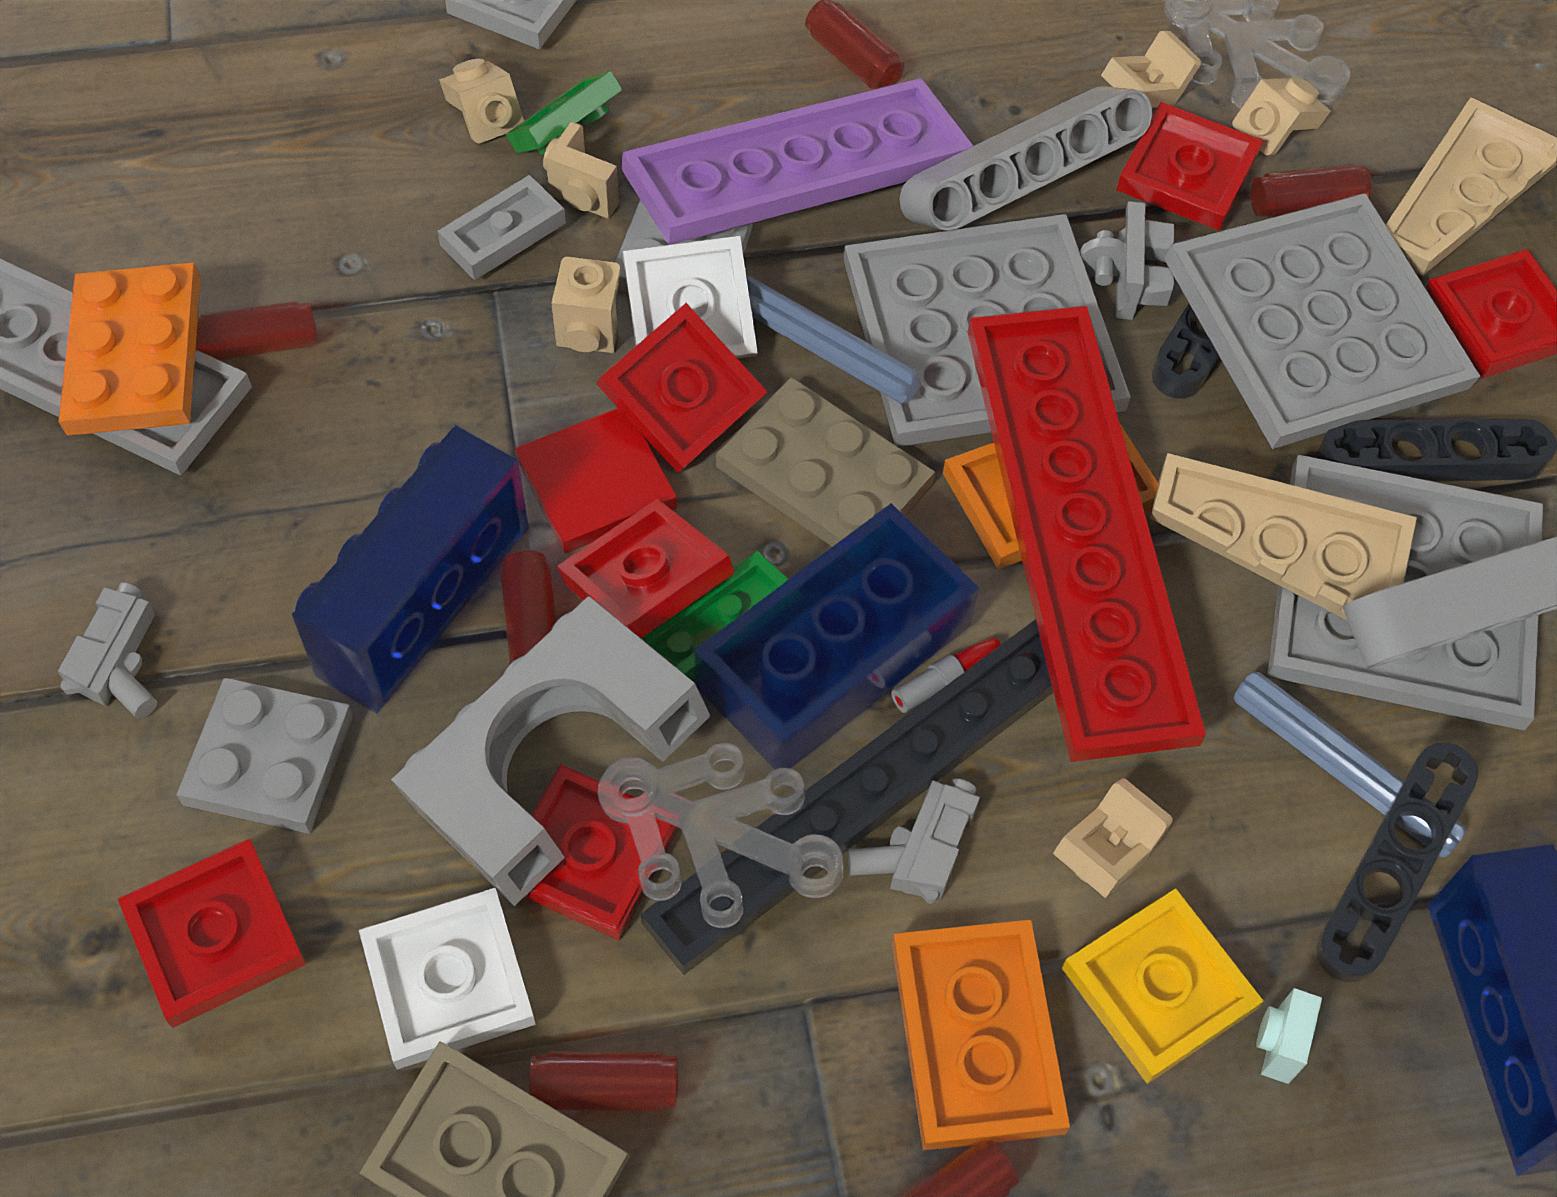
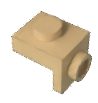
M1160 31L1145 56L1112 57L1101 76L1112 87L1142 91L1149 98L1152 108H1157L1160 101L1175 106L1200 67L1201 60L1171 31Z
M472 59L462 62L453 68V75L439 79L446 101L462 111L470 137L478 144L506 134L524 121L510 74L489 61Z
M1292 76L1291 79H1261L1232 124L1237 131L1263 140L1260 151L1265 155H1275L1292 130L1318 129L1331 111L1317 100L1319 96L1318 90L1302 78Z
M571 122L560 138L551 140L544 154L543 167L547 170L549 194L554 198L567 202L575 209L589 211L609 219L619 205L617 166L585 154L583 126Z
M564 257L561 260L551 302L556 346L571 348L579 352L599 351L614 353L618 337L616 294L621 276L618 263L575 257Z
M1120 778L1112 785L1098 808L1063 837L1053 854L1072 869L1081 880L1088 883L1103 897L1107 898L1147 860L1172 824L1173 819L1127 779Z

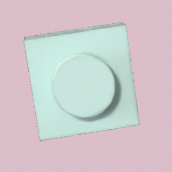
M1294 988L1278 1009L1270 1006L1267 1008L1260 1025L1256 1043L1258 1048L1266 1050L1261 1075L1289 1084L1304 1068L1310 1052L1322 1000L1321 997Z

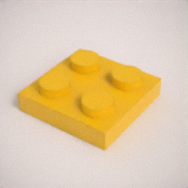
M1177 889L1172 890L1068 957L1062 967L1063 971L1147 1084L1255 1012L1264 1002Z

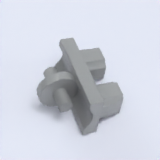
M1128 201L1126 206V227L1119 231L1117 239L1114 238V234L1111 231L1103 230L1097 233L1096 239L1088 241L1080 249V255L1088 275L1095 277L1097 284L1102 286L1112 283L1113 277L1116 276L1115 318L1133 320L1137 304L1167 306L1173 291L1174 275L1170 268L1144 265V260L1166 262L1164 257L1174 242V224L1145 220V203Z

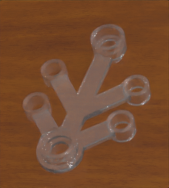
M1165 0L1164 13L1173 24L1185 29L1190 50L1201 60V65L1191 79L1198 84H1211L1217 80L1222 65V57L1216 50L1212 49L1209 31L1225 40L1236 78L1231 100L1238 108L1241 109L1252 94L1246 91L1253 92L1260 80L1263 79L1259 76L1254 57L1289 77L1296 76L1309 82L1318 90L1319 96L1317 100L1324 106L1331 105L1339 100L1345 92L1351 72L1344 61L1333 56L1324 55L1307 62L1272 42L1288 40L1298 50L1309 51L1315 49L1324 30L1322 21L1317 17L1303 14L1295 17V19L1274 20L1279 0ZM1244 14L1247 21L1237 22L1228 16Z
M715 744L703 755L658 769L644 759L625 757L615 761L608 767L598 785V797L603 811L611 819L629 824L641 861L638 869L641 888L644 894L653 900L663 901L672 898L678 893L682 885L679 863L672 855L665 853L656 818L682 829L702 887L700 894L702 915L708 924L717 928H727L736 924L743 914L742 893L734 882L729 881L717 844L788 874L791 886L801 895L810 898L827 896L839 887L843 878V856L839 846L826 836L808 835L791 844L735 820L736 818L767 808L779 815H789L798 811L805 800L804 781L801 775L793 769H775L764 780L694 802L674 794L706 781L717 789L726 790L736 787L744 778L745 768L742 752L733 744ZM723 760H728L735 764L733 769L727 772L716 771L713 769V766ZM782 785L791 786L796 790L793 795L784 798L777 797L772 793L774 789ZM630 789L644 791L641 796L633 799L622 798V795ZM813 866L822 867L828 872L825 877L819 879H810L803 875L805 870ZM659 869H665L672 873L669 880L664 883L657 884L648 880L651 873ZM720 896L729 897L734 901L733 905L724 911H717L709 906L713 899Z

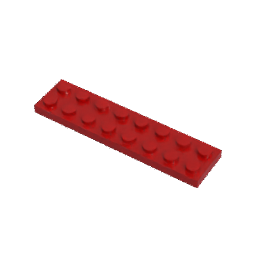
M1087 306L970 318L967 333L1070 762L1201 746L1206 732Z

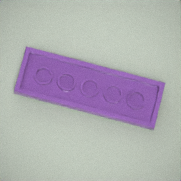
M919 78L625 151L622 154V171L668 245L903 183L913 175L973 147V145L923 79Z

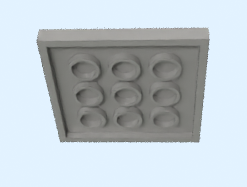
M1366 193L1171 244L1164 257L1272 449L1327 433L1330 429L1356 420H1370L1468 390L1480 377Z
M1066 214L845 246L844 264L866 342L916 370L921 381L919 390L914 393L911 400L907 403H899L880 392L895 446H907L991 432L967 333L970 318L1087 306L1116 412L1127 410L1131 397Z
M1302 455L1297 456L1292 466L1290 485L1417 517L1404 583L1542 541V503ZM1278 585L1267 677L1525 731L1534 720L1538 615L1367 669L1347 620Z

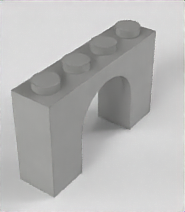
M589 596L572 612L563 615L555 623L552 631L525 656L513 661L506 669L504 675L475 702L466 705L458 713L453 723L426 748H422L414 753L407 761L405 767L391 779L412 807L514 906L565 858L545 828L513 800L507 792V771L510 760L517 746L530 731L542 722L564 713L579 711L598 713L614 720L658 759L664 762L710 717L695 683Z

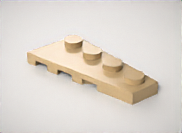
M1471 97L1386 223V227L1415 273L1424 276L1557 165V137Z
M1167 453L1163 463L1150 519L1347 620V617L1342 607L1345 604L1374 592L1404 583L1417 519L1414 516Z

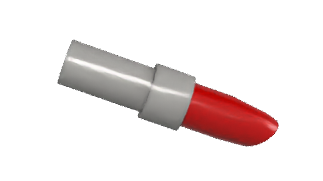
M988 638L968 646L954 655H946L929 665L927 671L892 691V699L901 712L906 713L925 702L1001 645L1000 641L995 638Z

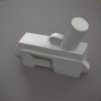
M120 583L116 591L103 588L95 603L98 609L84 635L76 637L58 673L63 679L60 686L64 693H80L105 707L108 705L112 695H114L135 718L143 719L155 710L157 700L134 678L142 666V658L140 654L135 652L156 614L149 601L142 600L144 594L139 588L129 583Z
M958 778L952 779L950 785H943L932 780L911 832L904 827L898 826L892 833L889 846L848 848L850 876L894 873L890 889L921 896L930 904L936 902L937 899L941 900L959 852L957 848L965 828L970 827L980 797L975 796V786L966 780Z

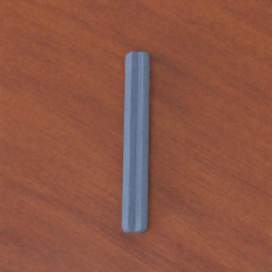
M746 275L751 312L754 319L899 403L909 402L914 393L919 390L921 381L916 370L753 277Z
M1254 671L1243 680L1234 695V700L1237 704L1385 815L1404 781L1260 672ZM1409 792V797L1416 798L1411 792ZM1426 796L1423 797V801L1430 802L1432 805H1435V803L1428 799ZM1440 810L1443 815H1447L1446 811ZM1403 816L1395 821L1398 826L1426 847L1430 845L1432 839L1431 830L1421 818ZM1458 820L1439 854L1440 857L1449 855L1465 835L1466 828Z

